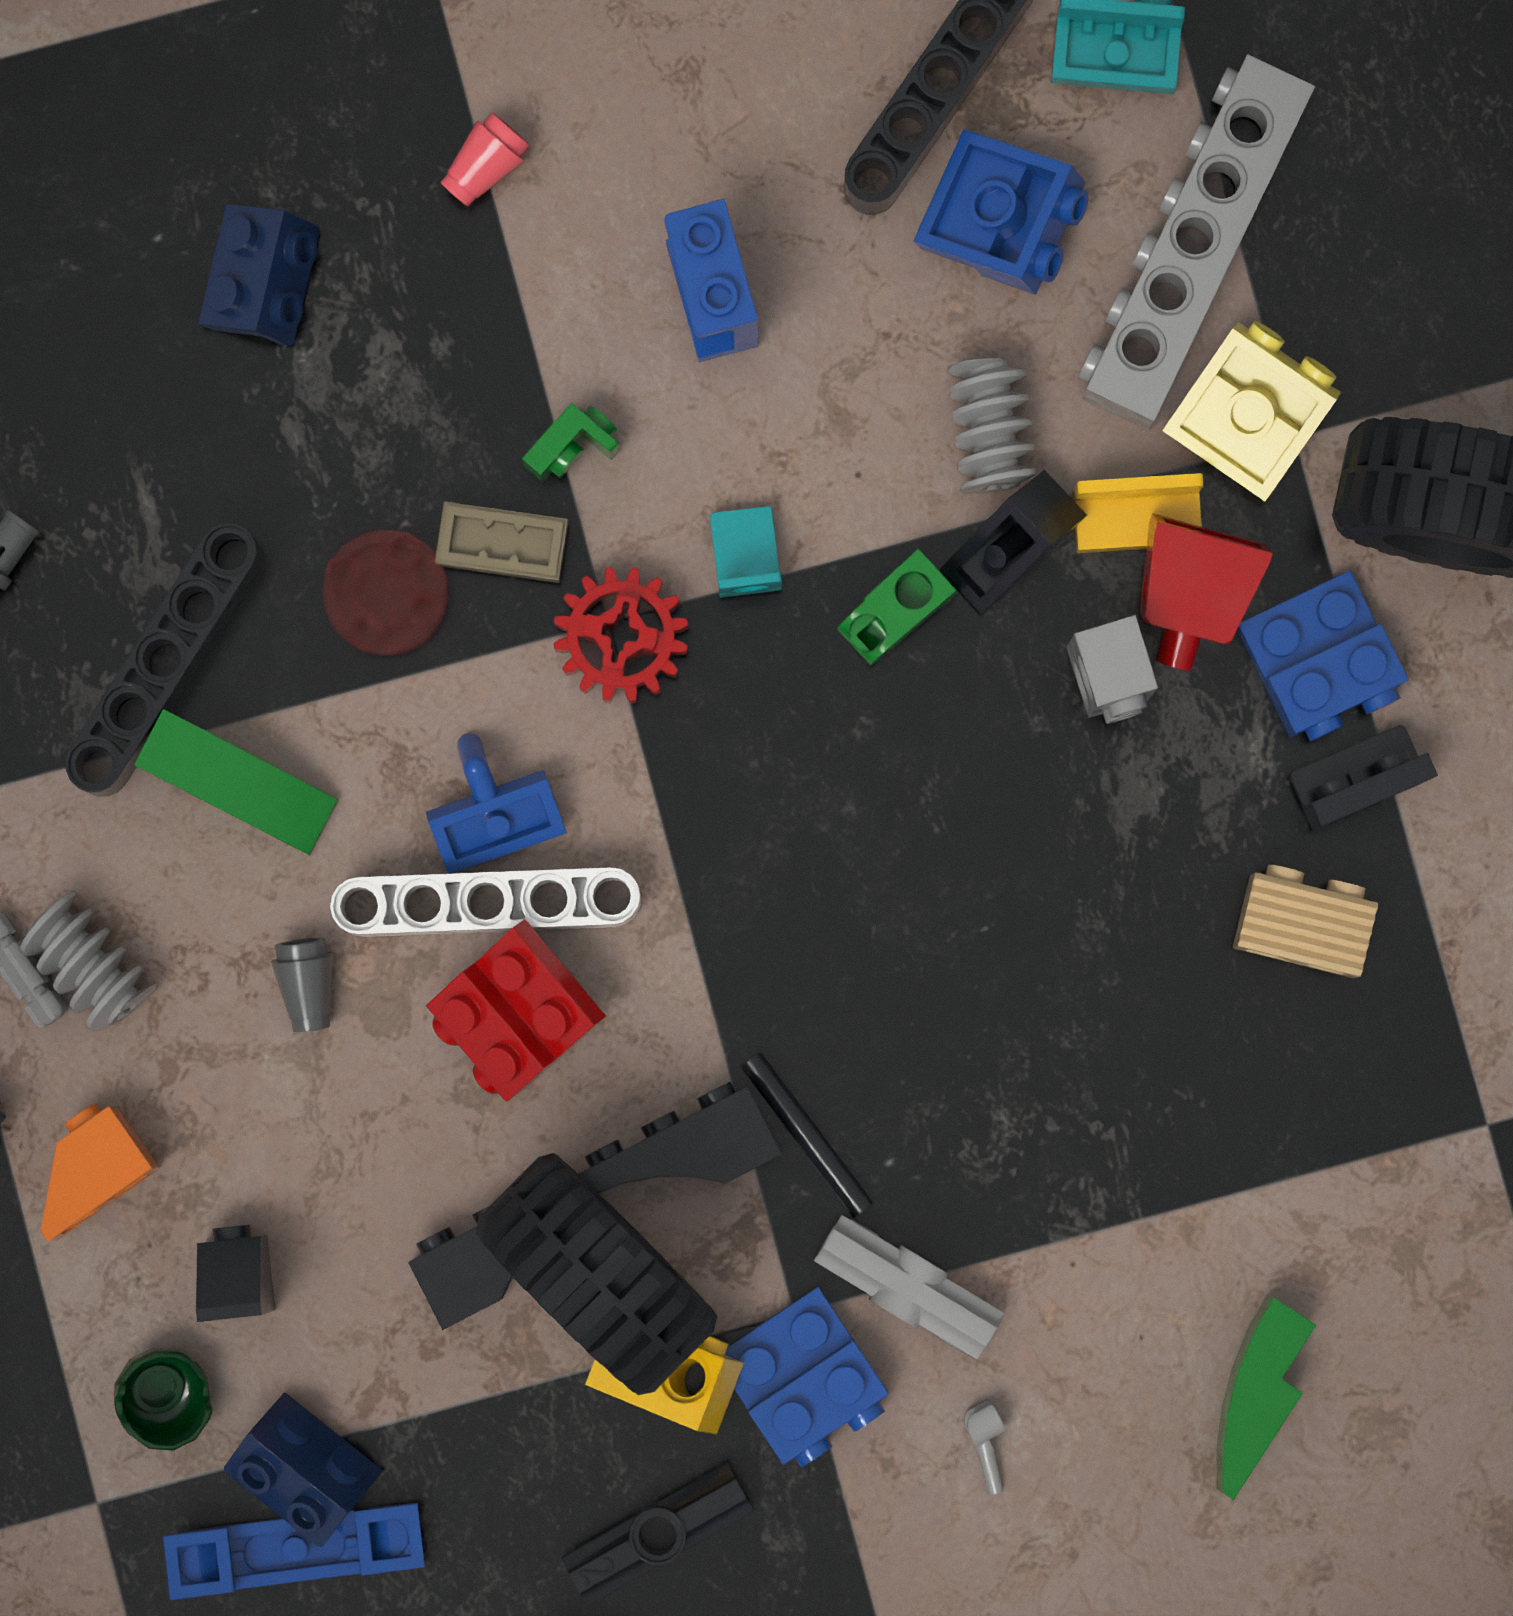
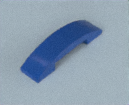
M418 1503L352 1509L322 1547L316 1546L283 1518L163 1535L170 1600L230 1593L237 1589L353 1574H361L362 1576L425 1567Z

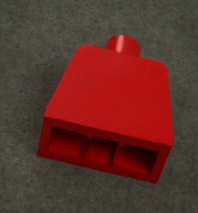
M1152 513L1148 530L1140 615L1144 622L1164 628L1155 659L1157 662L1190 671L1192 670L1201 638L1222 644H1229L1232 641L1271 562L1273 553L1266 544Z

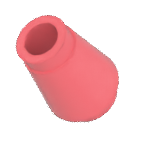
M492 112L483 123L479 120L476 121L447 171L448 174L440 183L469 207L476 198H479L524 162L521 155L530 144Z

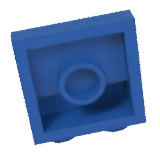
M963 129L913 241L924 251L975 268L983 277L1036 295L1042 280L1052 282L1061 268L1063 249L1058 244L1067 224L1072 226L1078 225L1086 212L1088 192L1083 189L1086 182L1070 164Z
M1351 570L1241 622L1237 629L1290 738L1306 732L1311 742L1344 726L1340 714L1361 704L1367 715L1401 699L1396 688L1409 680L1382 624L1377 625Z
M818 1286L729 1345L726 1350V1356L744 1362L734 1390L783 1465L793 1458L796 1459L800 1467L807 1465L832 1447L826 1437L845 1423H848L853 1432L885 1412L879 1401L889 1394L887 1389Z

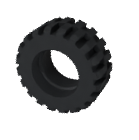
M1384 417L1382 420L1371 418L1366 419L1364 422L1361 421L1349 434L1332 513L1337 531L1346 539L1355 540V543L1377 549L1378 552L1408 558L1410 561L1442 566L1441 568L1457 571H1470L1475 574L1500 575L1513 578V436L1481 427L1478 429L1462 426L1459 423L1434 422L1421 418L1400 419L1398 417Z
M554 1153L539 1156L479 1216L475 1233L496 1260L597 1362L602 1364L617 1380L637 1395L655 1392L714 1332L717 1314L611 1204Z

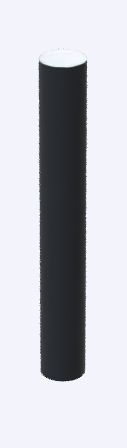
M759 1052L741 1066L742 1070L853 1218L871 1206L874 1202L763 1054Z

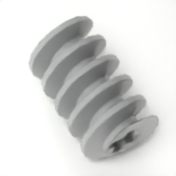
M1000 358L965 360L949 365L947 368L948 374L965 379L950 387V398L967 404L952 412V421L958 426L970 428L955 437V447L961 451L973 453L957 462V471L962 475L975 478L960 486L959 491L962 493L1001 491L1018 487L1021 482L1036 476L1037 468L1018 464L1019 457L1035 450L1034 444L1016 440L1015 433L1032 426V419L1013 415V408L1030 401L1029 394L1012 391L1010 384L1026 377L1027 370L1008 366V361Z
M74 890L60 897L38 916L28 928L20 949L25 956H34L43 952L36 966L37 970L41 975H50L60 971L53 984L54 990L58 994H65L76 990L70 1001V1008L75 1013H81L93 1008L86 1025L91 1032H95L115 1025L130 1015L149 998L156 989L157 984H152L140 990L135 988L134 985L143 968L140 965H136L121 972L118 965L127 950L124 946L106 953L101 949L110 930L104 927L90 934L87 933L85 928L94 912L90 908L74 915L68 911L77 896Z

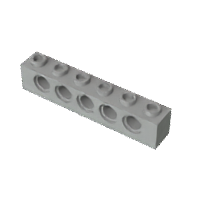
M1248 54L1239 72L1227 67L1212 99L1213 102L1222 105L1215 123L1211 127L1201 122L1186 152V157L1196 161L1186 182L1174 177L1159 209V212L1169 216L1159 238L1147 233L1133 262L1132 267L1142 271L1133 293L1122 288L1120 289L1106 318V323L1116 327L1106 349L1096 344L1093 345L1078 378L1089 383L1083 395V400L1148 431L1150 430L1315 88L1314 85ZM1239 117L1250 118L1259 125L1262 138L1252 143L1241 142L1233 136L1230 130V122ZM1212 172H1221L1228 175L1235 185V194L1228 198L1211 196L1203 185V177ZM1186 227L1197 228L1206 235L1209 248L1200 254L1187 253L1178 245L1176 233ZM1160 282L1173 284L1181 293L1182 304L1173 310L1161 309L1152 302L1149 289ZM1131 338H1143L1154 347L1156 358L1152 363L1145 366L1134 365L1125 358L1122 344Z

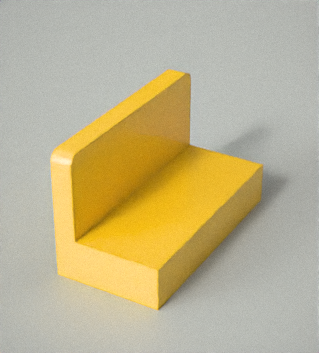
M1203 474L1078 481L1072 492L1073 500L1087 516L1075 527L1077 553L1146 549L1152 513L1202 527L1199 493L1204 486Z

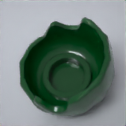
M151 1348L129 1359L114 1384V1406L122 1427L130 1436L148 1449L173 1451L195 1441L211 1418L213 1407L206 1375L197 1362L192 1361L188 1355L177 1349Z

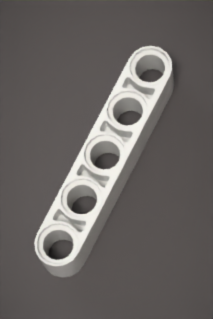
M608 867L356 877L344 881L336 888L331 898L330 909L335 922L345 931L356 936L375 937L509 931L524 919L534 930L618 927L626 925L635 918L640 910L642 897L638 884L629 873L622 869ZM611 880L620 881L627 885L631 894L630 903L627 908L615 915L604 914L598 910L595 903V895L598 888L603 883ZM557 883L566 890V907L560 914L550 918L537 914L532 903L535 891L543 884ZM481 886H496L503 893V909L499 915L492 919H478L471 912V896ZM425 887L433 888L437 891L441 900L439 913L435 918L427 922L414 921L409 915L407 908L410 896L418 889ZM360 890L371 891L378 903L376 915L366 924L357 925L351 923L345 912V905L349 896Z

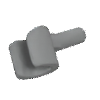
M987 1400L966 1412L964 1424L976 1446L977 1454L980 1456L988 1494L992 1495L1001 1493L1003 1486L995 1451L989 1440L1007 1430L996 1408L990 1400Z

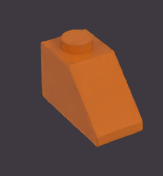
M94 1103L64 1124L70 1133L56 1143L40 1231L47 1242L59 1240L160 1168L118 1106H108L101 1111L97 1104Z

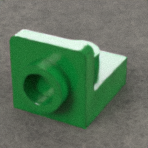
M571 402L522 458L523 465L542 483L552 472L561 478L582 455L584 449L577 443L583 437L612 460L620 451L619 443L612 438L618 429L593 406L590 405L583 413Z

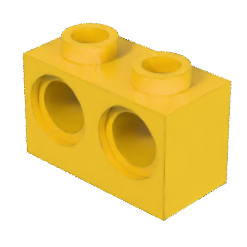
M709 1336L655 1392L643 1395L633 1393L596 1360H594L585 1385L693 1430L717 1434L744 1362L726 1356L725 1353L729 1344ZM699 1362L705 1372V1383L700 1392L691 1396L685 1386V1376L689 1368Z

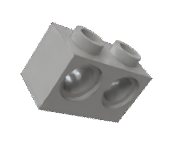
M1136 615L1075 633L1066 647L1088 718L1103 714L1106 724L1139 715L1142 713V709L1147 707L1146 701L1158 689Z

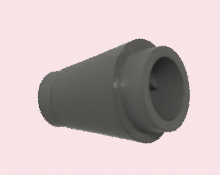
M304 938L276 944L277 959L272 960L271 964L289 1019L292 1022L293 1032L315 1031L330 1027L329 1014L333 952H327L325 938Z

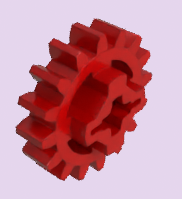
M609 567L605 570L604 584L597 586L588 576L582 578L586 594L581 599L576 595L566 593L563 599L572 610L571 616H555L554 625L563 631H567V637L557 640L553 645L555 652L571 653L572 658L564 664L562 670L566 676L576 674L579 671L584 674L579 686L580 691L584 694L588 693L598 684L603 687L602 696L605 703H611L616 690H625L630 704L637 703L638 687L645 685L654 695L660 693L656 677L661 672L669 677L676 678L679 672L670 661L671 655H687L688 645L675 640V634L681 633L689 627L687 619L672 618L670 615L680 604L677 595L663 600L658 596L663 585L660 578L656 577L645 587L640 585L638 568L632 567L626 581H618L613 568ZM617 595L615 606L600 616L587 614L599 601ZM641 600L650 605L658 614L663 626V632L655 628L646 627L639 616ZM628 609L627 616L632 634L638 636L636 642L626 641L623 651H619L617 662L614 663L615 654L611 638L604 634L606 629L616 630L618 628L619 622L624 619L625 610ZM579 639L597 645L603 654L601 672L586 660L581 651ZM642 655L657 656L643 671L634 675L624 676L627 665Z

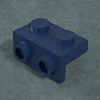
M226 204L198 324L213 331L262 336L280 345H293L298 324L303 314V302L311 267L317 254L319 227L285 210Z
M286 1392L280 1396L251 1429L224 1466L225 1473L318 1547L324 1546L341 1522L383 1472L381 1468Z

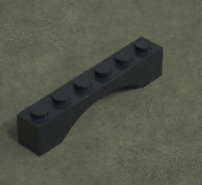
M728 1082L697 1098L702 1108L701 1111L679 1121L675 1111H672L641 1127L646 1137L645 1140L623 1150L619 1140H616L585 1156L590 1168L578 1175L587 1181L598 1193L623 1183L655 1177H695L726 1184L782 1155L748 1087L736 1092L731 1082ZM488 1207L472 1215L476 1224L478 1223L479 1216ZM448 1227L420 1241L416 1246L421 1256L408 1262L442 1330L502 1300L513 1276L496 1260L494 1255L476 1235L477 1227L457 1237L454 1236L452 1230Z

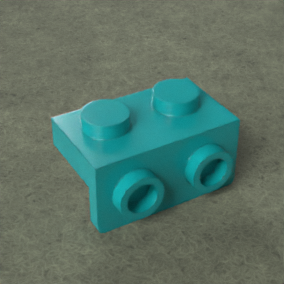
M1060 0L1056 19L1051 83L1174 95L1177 84L1181 28L1185 18V7L1171 5L1172 0H1134V2L1118 0Z

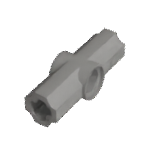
M842 1214L814 1259L816 1263L871 1295L869 1300L915 1328L921 1325L939 1336V1339L966 1355L969 1354L975 1359H978L986 1348L1005 1314L947 1279L950 1274L902 1245H900L899 1249L881 1239L878 1234Z

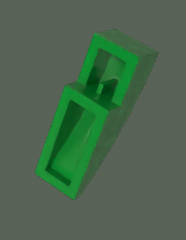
M165 709L162 710L134 764L147 773L309 856L339 801Z
M1266 1295L1246 1331L1231 1369L1221 1408L1216 1450L1217 1489L1232 1500L1235 1499L1303 1394L1282 1378L1316 1327L1314 1323L1269 1295Z

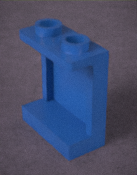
M725 199L667 214L664 218L669 237L666 240V246L698 362L758 347V318Z

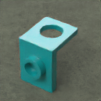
M765 506L711 513L710 523L720 598L782 590L772 508Z

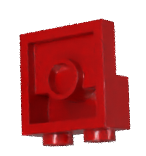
M525 919L510 929L483 956L463 970L426 1005L435 1016L432 1024L437 1036L449 1045H459L475 1064L473 1075L478 1085L491 1094L499 1093L506 1102L533 1083L606 1017L603 1011Z

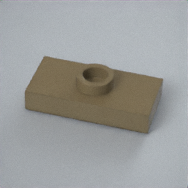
M444 501L435 564L442 567L560 583L569 521L565 518Z

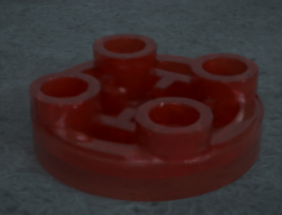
M394 530L368 532L344 545L327 564L323 585V600L326 613L341 637L353 647L378 656L401 655L415 650L426 643L442 624L449 603L447 576L442 565L435 564L436 555L412 534Z

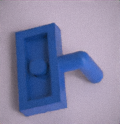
M467 733L459 738L457 748L472 795L426 811L428 823L448 874L457 873L567 833L544 770L496 786L479 736Z

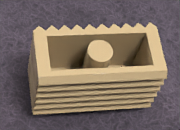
M1269 864L1265 875L1256 872L1250 875L1232 948L1350 978L1361 977L1378 909L1377 902L1364 899L1366 888L1342 881L1329 880L1327 890L1302 884L1305 874L1303 872Z

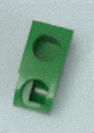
M917 549L864 598L865 601L837 627V630L860 656L872 666L960 592L921 550Z

